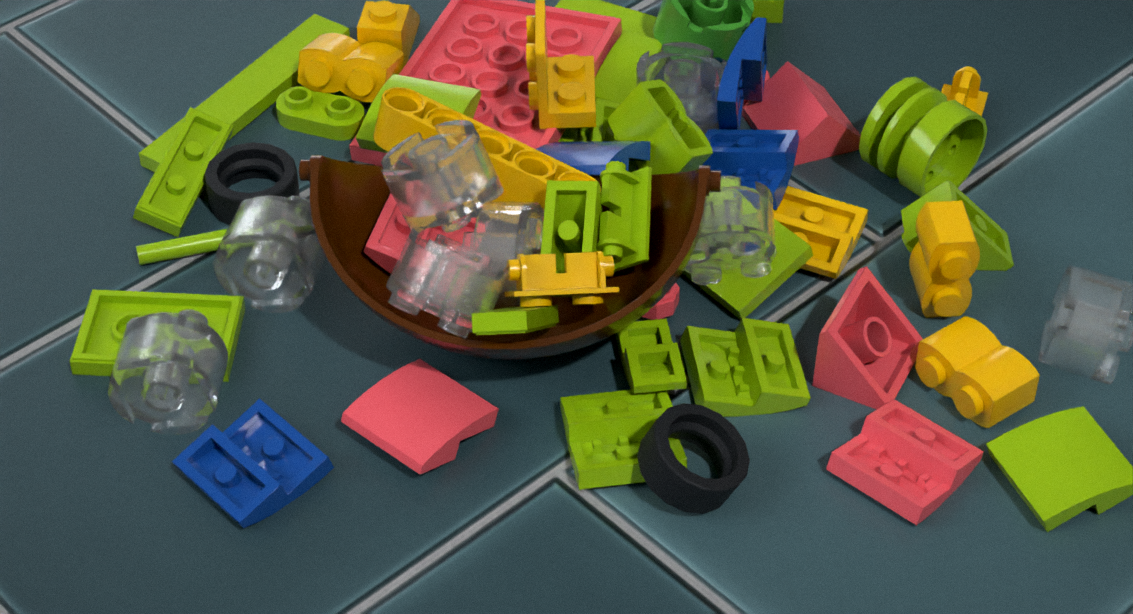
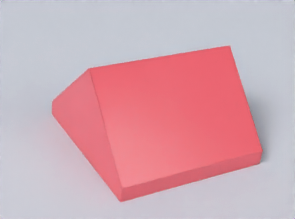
M788 61L765 83L763 100H749L743 106L742 115L753 130H798L799 143L794 166L859 150L861 135L823 86Z
M867 266L857 271L819 333L812 386L877 410L896 398L916 362L919 341L923 340V338Z

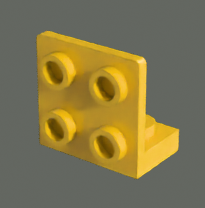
M535 0V15H526V59L530 81L528 82L529 110H539L540 129L596 127L594 56L568 54L562 57H548L545 0Z

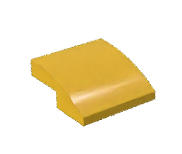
M787 186L777 210L761 208L811 246L813 256L800 267L801 269L837 279L846 266L868 220V209Z

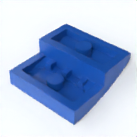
M757 17L745 30L730 54L721 78L717 96L719 129L740 130L744 100H763L768 62L766 18Z
M708 129L705 136L712 147L713 154L702 165L710 166L711 170H720L723 181L758 207L766 210H777L793 170L799 143L798 130Z
M651 141L553 142L540 146L536 150L590 176H600V173L606 169V164L611 161L623 162L626 164L628 172L629 161H650Z
M260 398L224 432H221L212 424L172 461L178 470L242 528H246L273 515L307 492L334 468L327 455Z

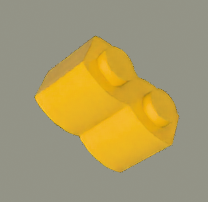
M322 34L300 50L297 82L312 91L322 93L341 91L352 99L362 102H373L386 81L393 74L399 75L402 71L404 53L386 43L368 42L360 44L355 39L343 34Z
M962 200L926 202L917 216L916 233L919 241L913 248L909 259V268L920 305L926 318L961 316L968 308L972 298V287L969 278L973 275L979 264L980 249Z
M964 316L919 341L915 369L921 381L927 387L934 388L938 393L952 398L959 413L976 424L990 428L1034 402L1040 377L1036 368L1015 349L1001 345L997 337L976 319Z

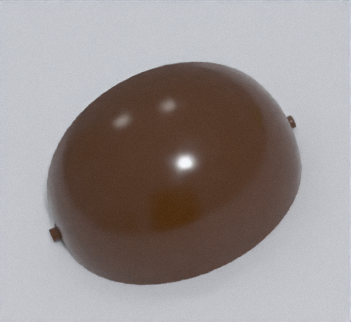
M311 155L310 160L301 159L299 164L300 180L310 182L312 221L319 243L340 279L363 305L399 331L426 344L468 356L501 360L533 359L578 350L608 338L646 314L666 295L689 263L700 237L705 218L707 196H710V192L721 191V171L711 170L708 165H699V169L688 172L652 175L649 261L614 272L613 276L606 277V287H619V292L603 293L604 303L572 305V297H551L552 305H558L559 323H556V326L528 333L476 335V333L472 332L471 313L506 307H520V297H505L504 294L505 291H517L516 281H508L506 263L508 259H516L517 254H541L542 227L426 170L351 163L331 159L323 155ZM400 172L447 190L444 203L490 221L487 233L455 307L438 301L409 286L390 274L364 253L365 245ZM591 176L599 182L602 188L600 176ZM602 205V212L609 211L608 207Z

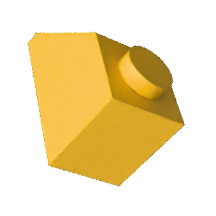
M366 1L357 25V40L360 44L381 42L398 48L404 53V68L408 62L420 24V15L410 5L395 4L390 1Z

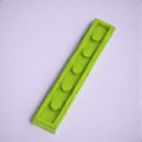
M313 14L195 109L234 125L231 139L274 104L280 94L299 83L297 79L300 50L322 34L338 33L350 37L349 28ZM184 117L139 152L142 167L153 172L156 171Z

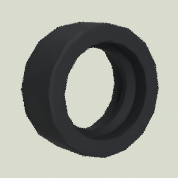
M252 142L234 145L219 152L210 160L205 171L210 210L219 221L233 227L288 217L296 209L300 198L298 175L294 159L284 149L271 144ZM253 178L269 179L276 182L274 186L258 192H236L229 189L235 183Z
M686 403L669 407L642 438L637 455L641 475L651 491L670 506L684 512L701 514L719 509L746 478L750 462L746 443L734 425L718 412L702 405ZM668 438L684 439L697 445L713 462L718 479L704 478L690 472L677 460L670 448Z

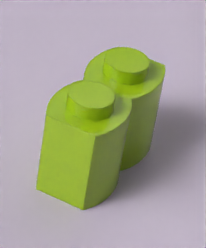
M661 79L640 82L608 117L615 141H651L650 161H635L638 169L650 166L652 168V175L696 170L699 168V165H702L713 154L712 147L705 134L687 116L678 96Z

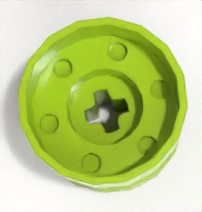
M916 76L907 77L891 86L868 115L860 136L859 151L861 159L890 178H898L899 184L920 197L947 180L951 181L958 188L976 165L985 146L987 136L986 120L956 100L947 101L946 95L936 88H932Z

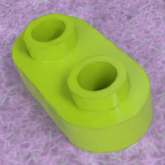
M303 86L288 89L280 94L276 100L277 119L281 126L289 130L337 141L354 139L365 118L364 107L359 101L347 96L312 91Z

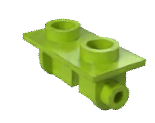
M611 161L606 164V169L600 173V181L602 182L601 204L608 207L609 211L600 213L597 251H602L604 256H613L614 272L649 261L652 168L650 166L630 173L626 170V164L623 162Z

